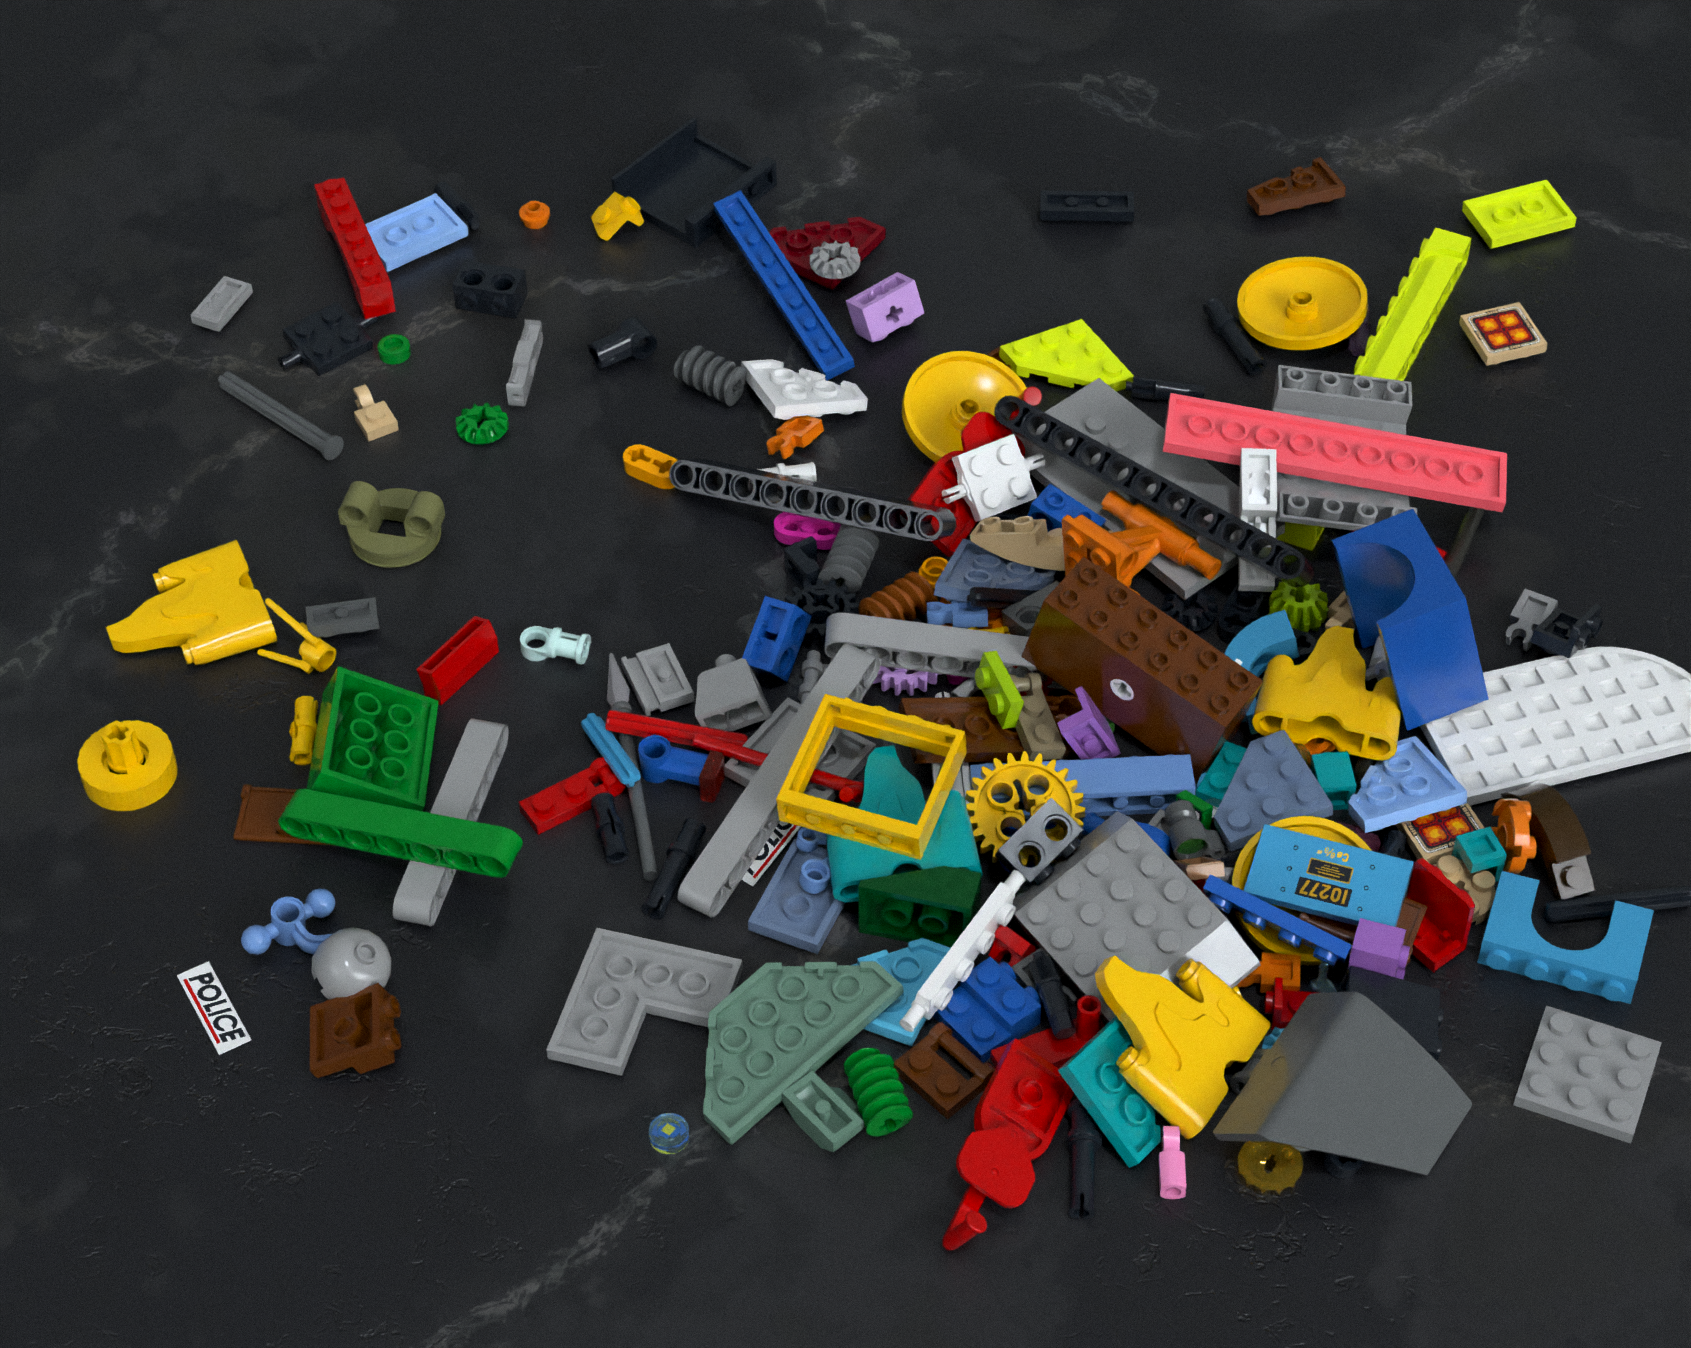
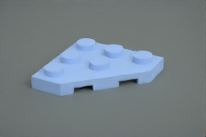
M1414 736L1398 741L1397 751L1390 759L1377 760L1374 766L1370 765L1361 780L1360 790L1357 794H1353L1348 801V812L1364 833H1368L1466 804L1467 791L1426 746Z

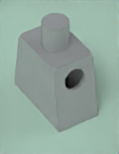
M721 655L715 661V668L701 672L698 676L695 717L700 726L734 731L772 717L760 684L746 659L736 660L733 655Z

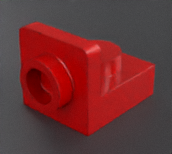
M1275 977L1273 991L1265 992L1264 1014H1271V1030L1274 1027L1279 1029L1285 1028L1309 994L1318 992L1283 990V978Z

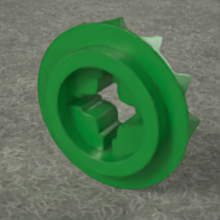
M488 402L483 406H477L473 403L471 409H462L461 416L456 417V431L463 440L473 444L494 442L507 432L509 426L507 413L502 412L499 405L491 407ZM481 419H487L483 422V424L480 425V428H478L477 423H479Z

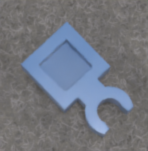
M952 599L951 604L928 602L927 624L944 625L952 623V627L965 629L970 627H988L987 608H973L971 603Z

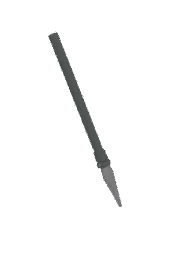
M610 653L607 701L611 705L610 710L631 713V705L628 703L630 689L613 653ZM618 733L621 747L639 770L633 735ZM640 778L633 787H628L643 877L645 880H654L658 877Z

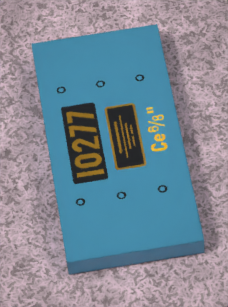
M1264 824L1243 891L1270 904L1358 926L1359 920L1362 918L1396 927L1413 871L1414 861Z

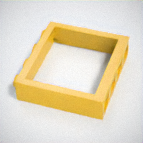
M825 694L776 798L779 821L921 860L966 756L965 731L951 728L947 724L940 725L925 721L915 715L906 716L888 711L881 706H869L854 702L847 697L843 699ZM834 727L946 757L917 825L803 794Z

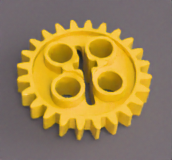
M1023 751L1021 761H1016L1014 756L1008 753L1007 764L1003 765L1000 760L994 758L993 771L983 766L981 767L982 779L972 778L971 786L974 790L966 791L965 800L970 802L966 804L968 815L971 816L972 829H975L973 831L975 842L983 841L980 846V853L984 854L992 850L993 863L999 860L995 856L997 850L1010 838L1005 836L1002 830L1006 827H1014L1018 830L1026 823L1023 811L1018 810L1020 798L1013 784L1014 782L1020 783L1024 808L1026 812H1030V818L1052 798L1083 828L1084 822L1079 820V818L1085 816V807L1078 805L1083 802L1084 795L1083 793H1073L1077 789V780L1066 782L1069 771L1067 768L1059 772L1055 771V759L1046 766L1042 764V754L1040 753L1034 762L1029 761L1026 751ZM1033 785H1040L1047 792L1042 795H1035L1028 788ZM997 793H1004L1011 800L1006 803H998L992 797ZM1058 824L1052 829H1045L1047 837L1053 841H1060L1065 837L1063 828ZM1028 849L1019 852L1018 858L1023 866L1027 867L1028 861H1033L1035 866L1038 865V857L1035 852Z

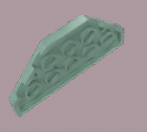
M860 961V965H837V962H805V966H782V962L765 963L709 1012V1036L705 1070L706 1089L703 1105L705 1121L730 1145H733L782 1101V1092L811 1071L815 1072L904 993L903 985L876 961Z

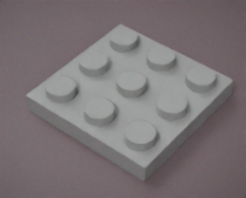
M787 697L773 712L772 717L768 718L745 742L743 747L769 754L802 705ZM842 729L816 769L853 780L866 765L868 756L876 748V744L852 731ZM731 758L724 765V775L747 787L760 767ZM808 782L803 794L833 802L840 791Z
M1546 1006L1515 1097L1514 1106L1631 1144L1662 1042Z

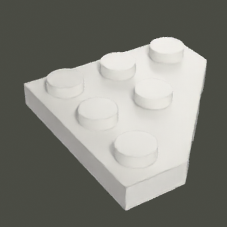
M773 359L742 361L741 366L746 369L745 380L774 418L788 420L793 418V416L808 415L811 417H821L824 414L830 413L849 415L855 411L867 410L868 398L854 383L843 380L841 385H837L834 382L826 381V375L804 368H801L799 373L783 368V362Z

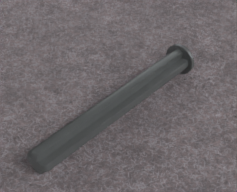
M226 371L223 375L219 376L220 388L321 451L325 459L333 460L341 453L344 441L339 435H330L231 371Z

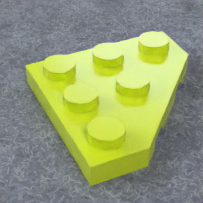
M1082 319L1000 346L999 357L1006 365L1009 364L1018 376L1029 378L1030 373L1048 377V383L1074 388L1075 384L1087 386L1100 378L1116 392L1126 388V381L1133 382L1134 375Z

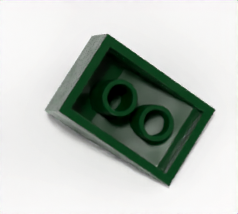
M939 866L860 880L858 886L859 932L904 942L924 938L951 948L980 910L981 873L973 872L966 868Z

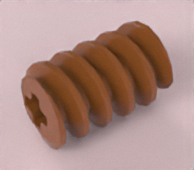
M909 572L904 578H899L893 584L883 587L881 591L874 592L871 597L862 599L859 603V615L904 621L906 619L913 622L916 619V613L925 615L927 603L938 602V598L934 596V589L923 576L916 572Z

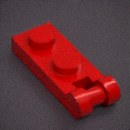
M600 757L594 760L589 768L520 801L519 808L522 815L537 835L591 809V800L595 795L610 793L616 797L624 791L626 785L621 784L604 757ZM600 781L603 782L602 784H600V785H598V786H596V787L594 786V784H596V783H598V782H600Z

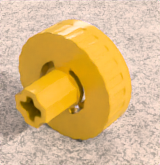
M116 720L93 733L84 742L77 759L80 777L88 797L97 805L113 811H132L155 803L171 789L177 777V762L168 735L158 726L139 720H126L123 722ZM109 768H110L111 770H113L114 772H117V773H120V774H115V773L110 772V771H109Z

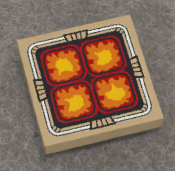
M1520 302L1460 316V326L1486 366L1546 352L1547 342Z
M1468 803L1452 807L1447 811H1439L1418 817L1413 821L1395 824L1397 829L1405 834L1406 842L1416 858H1424L1430 864L1437 863L1443 856L1452 855L1456 836L1484 828Z

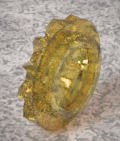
M1246 1142L1238 1155V1172L1245 1177L1247 1186L1253 1184L1259 1187L1262 1194L1266 1190H1276L1280 1194L1284 1188H1294L1296 1181L1302 1174V1156L1299 1150L1290 1145L1275 1142ZM1272 1154L1275 1155V1167L1272 1172L1267 1174L1264 1170V1164L1267 1163Z

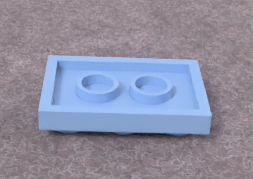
M436 193L365 224L387 272L469 236L467 225Z

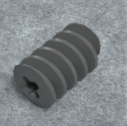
M697 345L691 351L686 350L678 357L674 366V376L677 380L684 381L686 385L695 387L696 390L705 392L706 395L715 397L718 401L725 402L728 406L732 407L743 393L746 369L743 366L736 367L733 361L726 362L723 356L718 355L715 357L713 351H705L703 346Z
M842 524L818 579L821 578L824 585H828L831 580H836V588L846 585L848 586V593L859 591L870 568L871 561H873L875 552L880 545L877 536L869 529Z

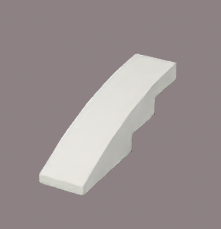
M1241 448L1239 519L1276 538V449ZM1238 530L1239 540L1242 535V530ZM1271 545L1265 546L1260 550L1259 559H1263L1270 554ZM1238 557V591L1272 592L1274 590L1275 577Z

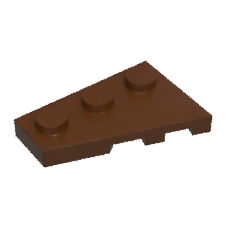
M1321 157L1312 160V166L1304 170L1300 166L1292 169L1291 176L1284 179L1275 177L1248 189L1247 202L1259 216L1272 215L1283 210L1300 209L1306 205L1319 202L1326 203L1333 199L1345 197L1346 186Z

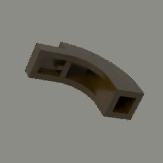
M1543 783L1532 784L1501 793L1502 799H1518L1530 803V835L1534 836L1543 856L1555 900L1568 899L1595 891L1586 855L1592 854L1590 846L1577 816L1564 797L1553 787Z

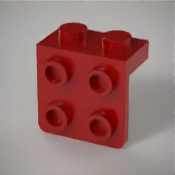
M1420 858L1413 865L1407 898L1428 907L1412 945L1413 951L1411 954L1434 973L1466 949L1475 904L1471 896L1446 878L1437 866L1431 865L1424 858Z

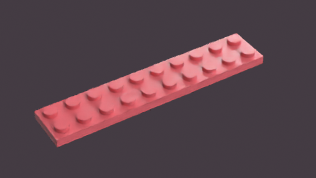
M1170 393L1162 452L1240 465L1241 448L1276 449L1277 472L1496 512H1503L1506 505L1507 453L1174 393Z

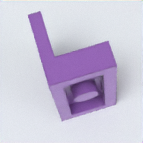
M1082 686L1075 689L1083 710L1057 723L1063 737L1081 760L1113 758L1121 754L1106 718Z

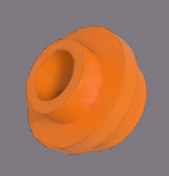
M530 201L520 208L519 217L527 228L540 229L547 224L550 217V209L545 203Z

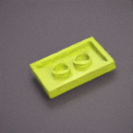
M1548 180L1465 200L1462 206V212L1490 249L1573 228L1577 218Z

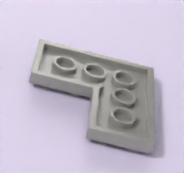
M596 928L546 1049L547 1057L551 1060L622 1076L646 1013L708 1027L709 1012L736 989L743 970L742 959Z

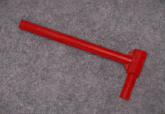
M696 733L693 740L694 747L759 767L768 756L766 753L701 733ZM814 770L809 782L840 791L839 797L844 802L862 801L864 780L854 781L822 770Z

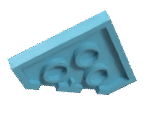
M920 938L908 942V947L888 953L886 949L857 958V963L853 965H860V961H876L903 985L904 991L900 997L863 1029L913 1046L926 1018L923 1017L913 1032L905 1030L900 1025V1020L911 1008V1003L915 1000L917 992L951 948Z

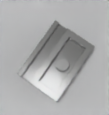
M669 643L638 652L634 658L627 659L626 656L621 658L622 669L645 716H650L651 711L657 709L663 712L694 702V692Z

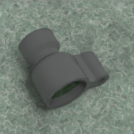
M1179 800L1167 806L1164 814L1170 827L1168 836L1174 856L1178 860L1203 857L1205 855L1220 858L1225 854L1218 831L1205 829L1204 825L1197 820L1196 812L1191 802Z

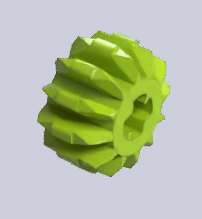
M1279 582L1278 587L1272 591L1269 598V614L1285 610L1292 628L1304 632L1309 630L1318 632L1321 623L1325 622L1328 615L1327 593L1321 591L1319 584H1307L1303 587L1295 588L1284 582Z

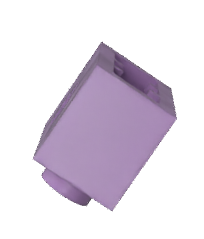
M899 272L846 300L856 334L872 343L885 339L889 333L900 327L910 325L914 319L924 314L915 280Z

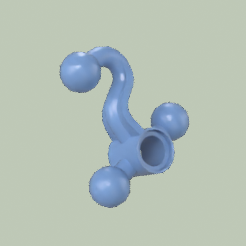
M318 888L312 890L308 894L305 904L294 897L278 899L271 907L270 924L266 926H249L243 931L241 944L244 950L249 954H262L269 949L271 940L274 939L281 945H297L304 952L314 954L318 946L332 934H310L306 930V920L312 916L318 918L329 916L335 907L333 894L327 889Z

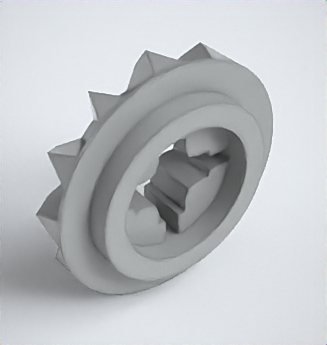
M835 240L834 243L829 244L823 241L821 247L813 248V253L810 255V266L821 277L841 279L854 274L858 270L860 256L858 249L850 247L849 242L839 244Z

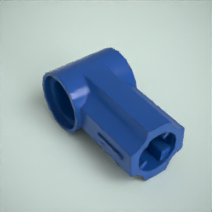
M660 735L647 736L639 743L640 772L646 781L661 783L672 779L699 786L707 785L713 764L712 755L672 747L670 742Z

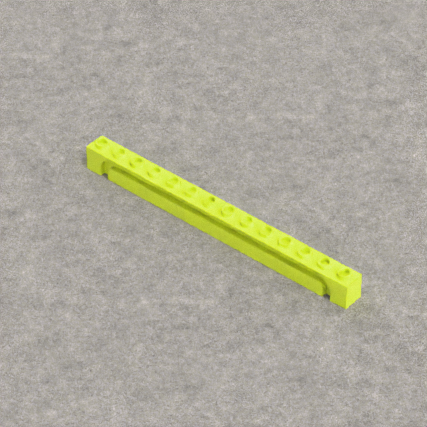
M1436 227L1429 239L1424 238L1420 247L1419 258H1413L1408 272L1409 276H1403L1398 288V296H1392L1389 302L1387 316L1382 315L1380 317L1376 336L1371 335L1365 348V356L1360 355L1356 361L1354 375L1404 381L1468 262L1472 238ZM1285 522V533L1276 539L1313 551L1325 527Z

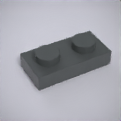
M375 597L306 607L307 628L315 637L327 638L337 634L363 633L379 629Z

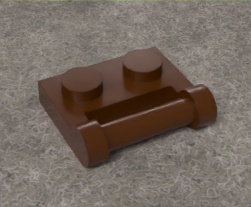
M943 1022L937 1023L924 1039L894 1061V1068L898 1071L899 1077L947 1120L986 1089L996 1069L989 1062L984 1064L953 1037L952 1030ZM942 1047L974 1076L967 1081L935 1051Z

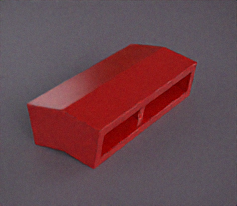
M474 616L416 669L423 684L425 696L438 700V704L442 706L499 652L497 636L490 620Z

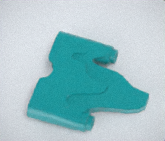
M895 745L875 748L867 759L863 797L858 809L917 825L926 805L919 781L902 766L897 756ZM951 790L921 860L826 834L832 893L838 901H859L858 886L860 880L939 866L966 868L970 871L981 873V878L983 875L965 799L955 790Z

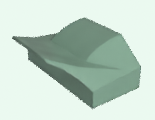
M813 1071L782 1092V1101L795 1123L822 1149L835 1152L864 1128V1121L858 1111L857 1104L841 1088L828 1086Z

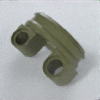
M356 481L349 486L338 514L340 525H347L350 545L359 558L378 567L400 568L419 562L435 549L441 537V524L445 517V509L441 498L432 492H418L404 488L377 491L369 483ZM383 520L404 522L406 536L378 533Z

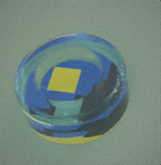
M664 1113L657 1116L649 1126V1138L652 1147L662 1154H675L682 1151L689 1142V1126L687 1121L675 1113Z

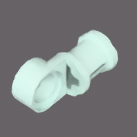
M533 626L525 629L520 635L521 653L530 661H541L547 657L555 658L556 656L574 659L577 664L582 665L587 660L591 644V636L589 634L579 636L562 632V628L559 627L550 629ZM534 639H540L545 642L544 646L540 648H531L527 643Z

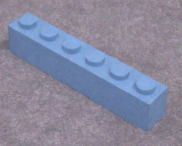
M1190 754L1056 760V772L1065 768L1069 770L1066 782L1070 780L1078 781L1077 789L1073 793H1083V802L1078 806L1085 807V816L1090 812H1094L1097 816H1112L1117 811L1124 815L1155 814L1160 809L1165 811L1167 806L1176 801V796L1180 792L1187 790L1195 795L1196 791ZM1042 761V764L1047 766L1050 761ZM993 764L970 765V780L972 781L973 777L982 779L981 767L984 766L993 771ZM1014 782L1013 784L1020 798L1018 810H1022L1025 819L1030 818V812H1026L1024 808L1020 783ZM1033 785L1028 788L1035 795H1042L1047 792L1040 785ZM997 793L992 797L998 803H1006L1011 800L1004 793Z

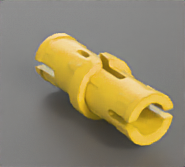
M301 696L295 701L294 721L289 729L290 736L292 737L289 757L291 761L294 760L296 765H308L312 761L317 731L316 714L318 701H314V698L311 696Z

